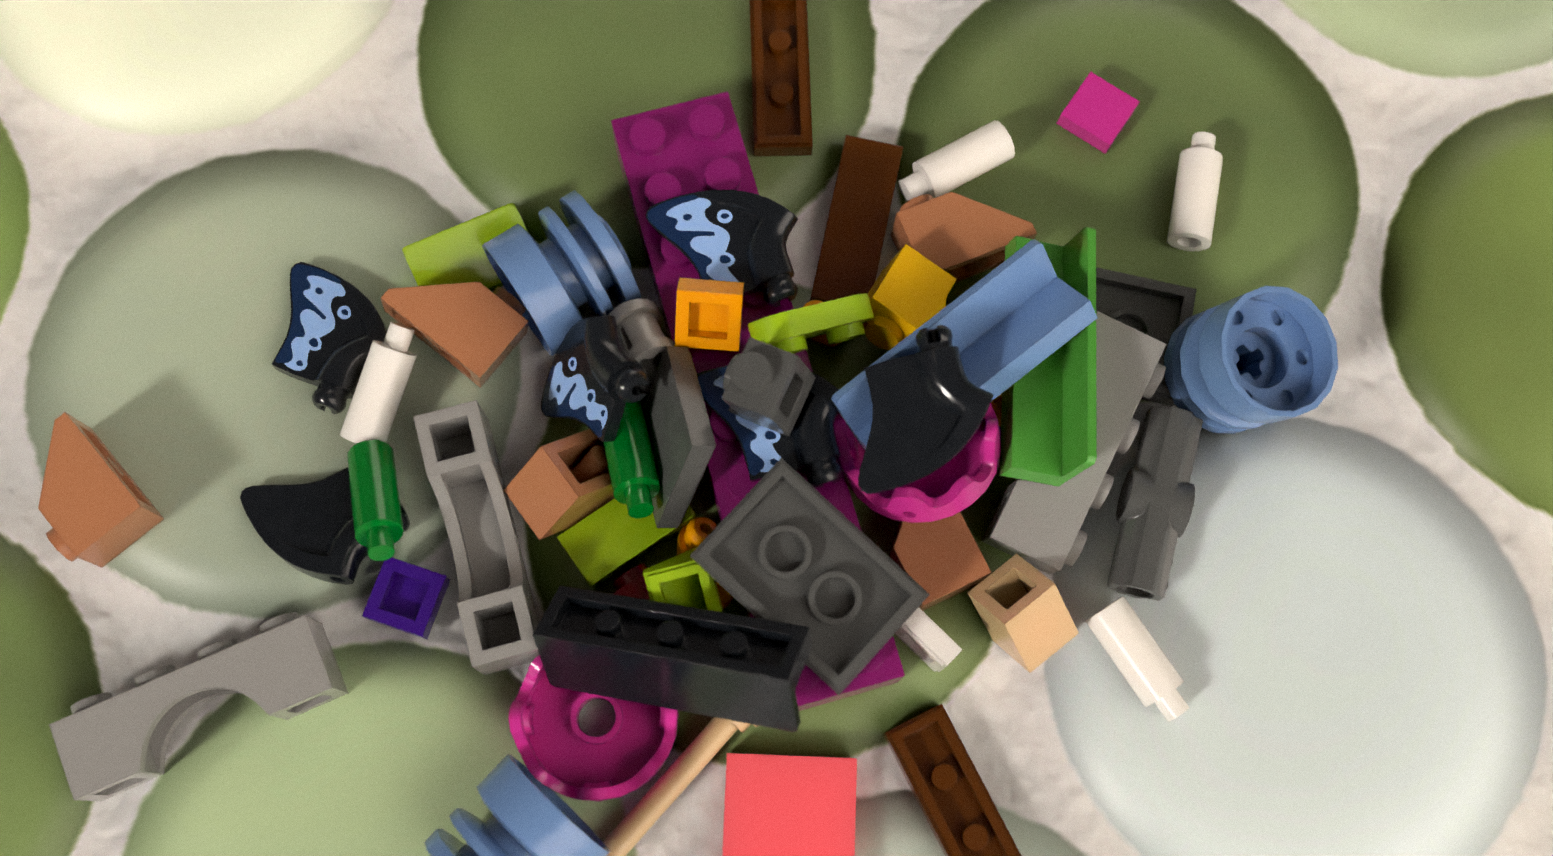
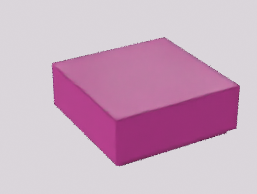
M1090 72L1061 113L1057 124L1106 154L1140 101Z

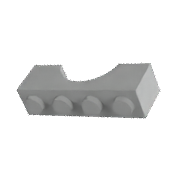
M1099 311L1096 312L1098 318L1096 319L1097 459L1095 464L1059 487L1026 480L1014 481L1007 486L981 540L1011 556L1017 553L1033 567L1047 574L1060 572L1064 564L1072 567L1077 561L1088 536V533L1080 530L1090 507L1099 510L1106 500L1114 481V477L1107 474V470L1115 453L1118 452L1124 455L1132 444L1140 426V421L1132 418L1142 397L1150 399L1153 396L1166 370V366L1158 363L1166 347L1165 343Z
M477 400L414 416L427 477L437 498L452 548L459 591L457 605L472 668L487 675L530 663L540 655L533 637L539 621L508 496L504 492L505 484L489 420Z
M297 612L282 614L259 626L261 634L243 642L237 643L236 639H226L204 647L197 653L198 661L175 670L174 666L169 665L145 672L134 679L135 688L113 697L112 693L109 692L100 693L74 703L70 707L72 715L49 724L73 799L79 801H103L163 775L166 751L174 730L193 708L208 699L225 694H244L255 701L269 716L289 720L348 694L323 624L306 615L299 617Z

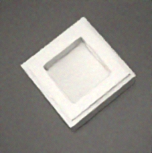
M919 607L895 633L934 672H940L947 667L963 650Z

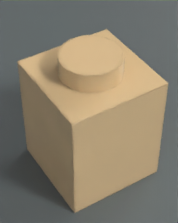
M1017 553L968 592L992 640L1029 673L1079 634L1056 584Z

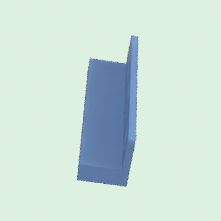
M1033 239L872 365L918 353L919 347L916 344L915 337L919 330L926 327L928 330L936 329L937 325H945L952 331V345L959 348L964 372L968 380L975 386L994 394L993 401L1098 317L1088 298L1057 277L1043 244ZM864 370L834 393L832 401L861 447L865 450L871 430L873 405Z

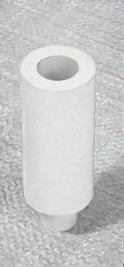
M994 120L913 162V174L898 182L900 191L907 201L924 194H931L933 198L944 195L1013 159L1015 156L1013 141L1003 124Z
M1209 132L1194 133L1192 135L1191 147L1183 150L1179 156L1167 242L1172 247L1180 250L1202 251L1208 249L1212 242L1223 156L1214 150L1216 136Z
M390 322L384 342L372 341L340 436L356 444L366 440L387 441L417 357L416 354L408 351L414 329L399 323Z
M1124 596L1085 621L1145 707L1155 703L1168 722L1189 709V706L1176 689L1184 682Z

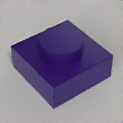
M392 557L383 562L362 616L368 620L427 640L451 580L445 575Z

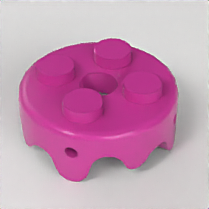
M990 403L986 415L972 440L950 462L929 476L911 484L881 493L867 494L862 492L858 486V476L865 450L855 438L840 412L837 414L834 422L835 435L841 454L839 459L847 483L857 498L870 509L892 520L909 523L934 522L954 516L968 508L989 487L996 475L1001 457L998 419Z
M538 655L530 664L520 690L511 703L509 727L527 769L540 783L559 794L573 799L604 801L620 798L641 788L657 774L669 757L676 739L679 714L678 710L554 687L549 683L541 657ZM595 699H602L611 703L616 714L612 729L600 737L586 735L579 725L581 709L585 704Z

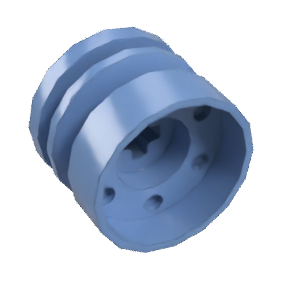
M575 190L559 200L563 214L569 224L568 227L564 225L550 207L547 206L538 212L542 229L547 238L542 243L538 244L522 226L516 224L482 245L490 264L505 290L525 307L526 311L522 316L528 320V326L550 356L557 353L559 346L572 326L583 320L578 310L579 306L587 303L598 316H608L614 308L606 293L607 289L620 304L641 298L640 290L632 274L630 260L622 244L604 218L597 215L586 200Z
M1263 286L1186 318L1172 333L1164 355V366H1166L1165 382L1174 404L1180 409L1193 412L1194 416L1202 419L1203 429L1211 433L1235 434L1264 424H1272L1294 418L1316 409L1331 392L1338 370L1337 342L1327 318L1309 298L1288 287Z
M509 754L476 787L484 804L493 815L486 822L462 808H456L449 815L452 824L466 843L463 844L443 829H436L424 842L431 856H607L610 853L607 846L595 832L553 790L540 783L524 764Z

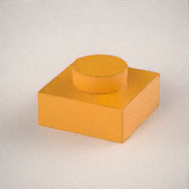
M679 277L676 296L675 346L739 352L744 283Z

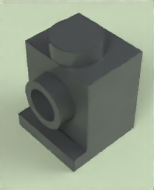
M750 337L743 353L736 354L726 369L723 379L725 392L721 399L730 406L728 411L732 414L789 437L816 377L799 356Z

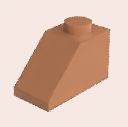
M949 192L933 198L931 194H924L909 200L896 213L891 232V238L898 252L905 244L909 245L957 279L956 282L995 268L1005 261V246L1015 236L1035 239L1037 235L1031 222L955 192Z
M481 282L390 288L381 297L386 313L400 324L414 329L416 337L480 388L523 339L528 330V320L522 316L526 311L525 307L512 294L499 286L493 292Z
M66 412L54 420L38 506L39 511L53 527L46 532V536L51 544L69 561L73 562L80 558L102 568L164 518L92 428Z
M590 429L541 446L504 489L506 495L539 540L574 526L614 499L604 443Z
M961 512L934 522L909 523L900 521L889 557L930 594L919 606L922 611L978 585L992 573Z

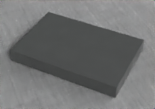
M782 458L690 555L691 559L755 618L810 627L812 648L805 665L837 695L842 693L930 595Z

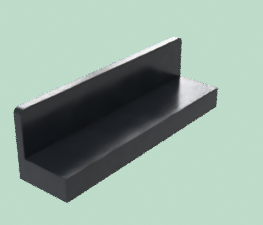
M560 585L533 633L549 683L554 687L790 732H796L801 722L795 689L812 648L810 627Z

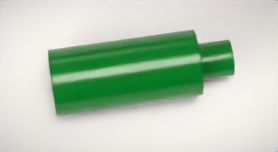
M640 401L626 403L615 441L603 443L614 498L618 502L627 505L630 517L644 518L651 515L654 511L652 499L659 493L660 484L642 403Z
M366 440L352 446L347 454L354 533L356 541L367 547L370 559L385 561L394 556V544L403 536L394 451L386 442Z

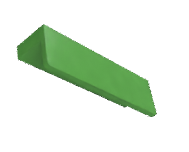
M1084 227L1064 247L1039 241L1043 244L1057 277L1088 298L1096 313V229ZM1015 236L1005 246V260L1033 239ZM1096 320L1002 393L1000 476L1059 487L1095 464L1097 459Z

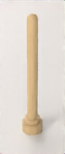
M714 717L603 841L610 851L607 856H626L738 729L744 733L751 724Z

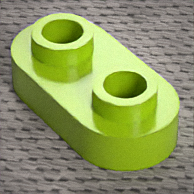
M862 293L770 315L749 323L748 329L751 338L795 354L808 349L805 340L808 338L826 334L828 344L831 345L865 335L863 323L875 318L868 293Z

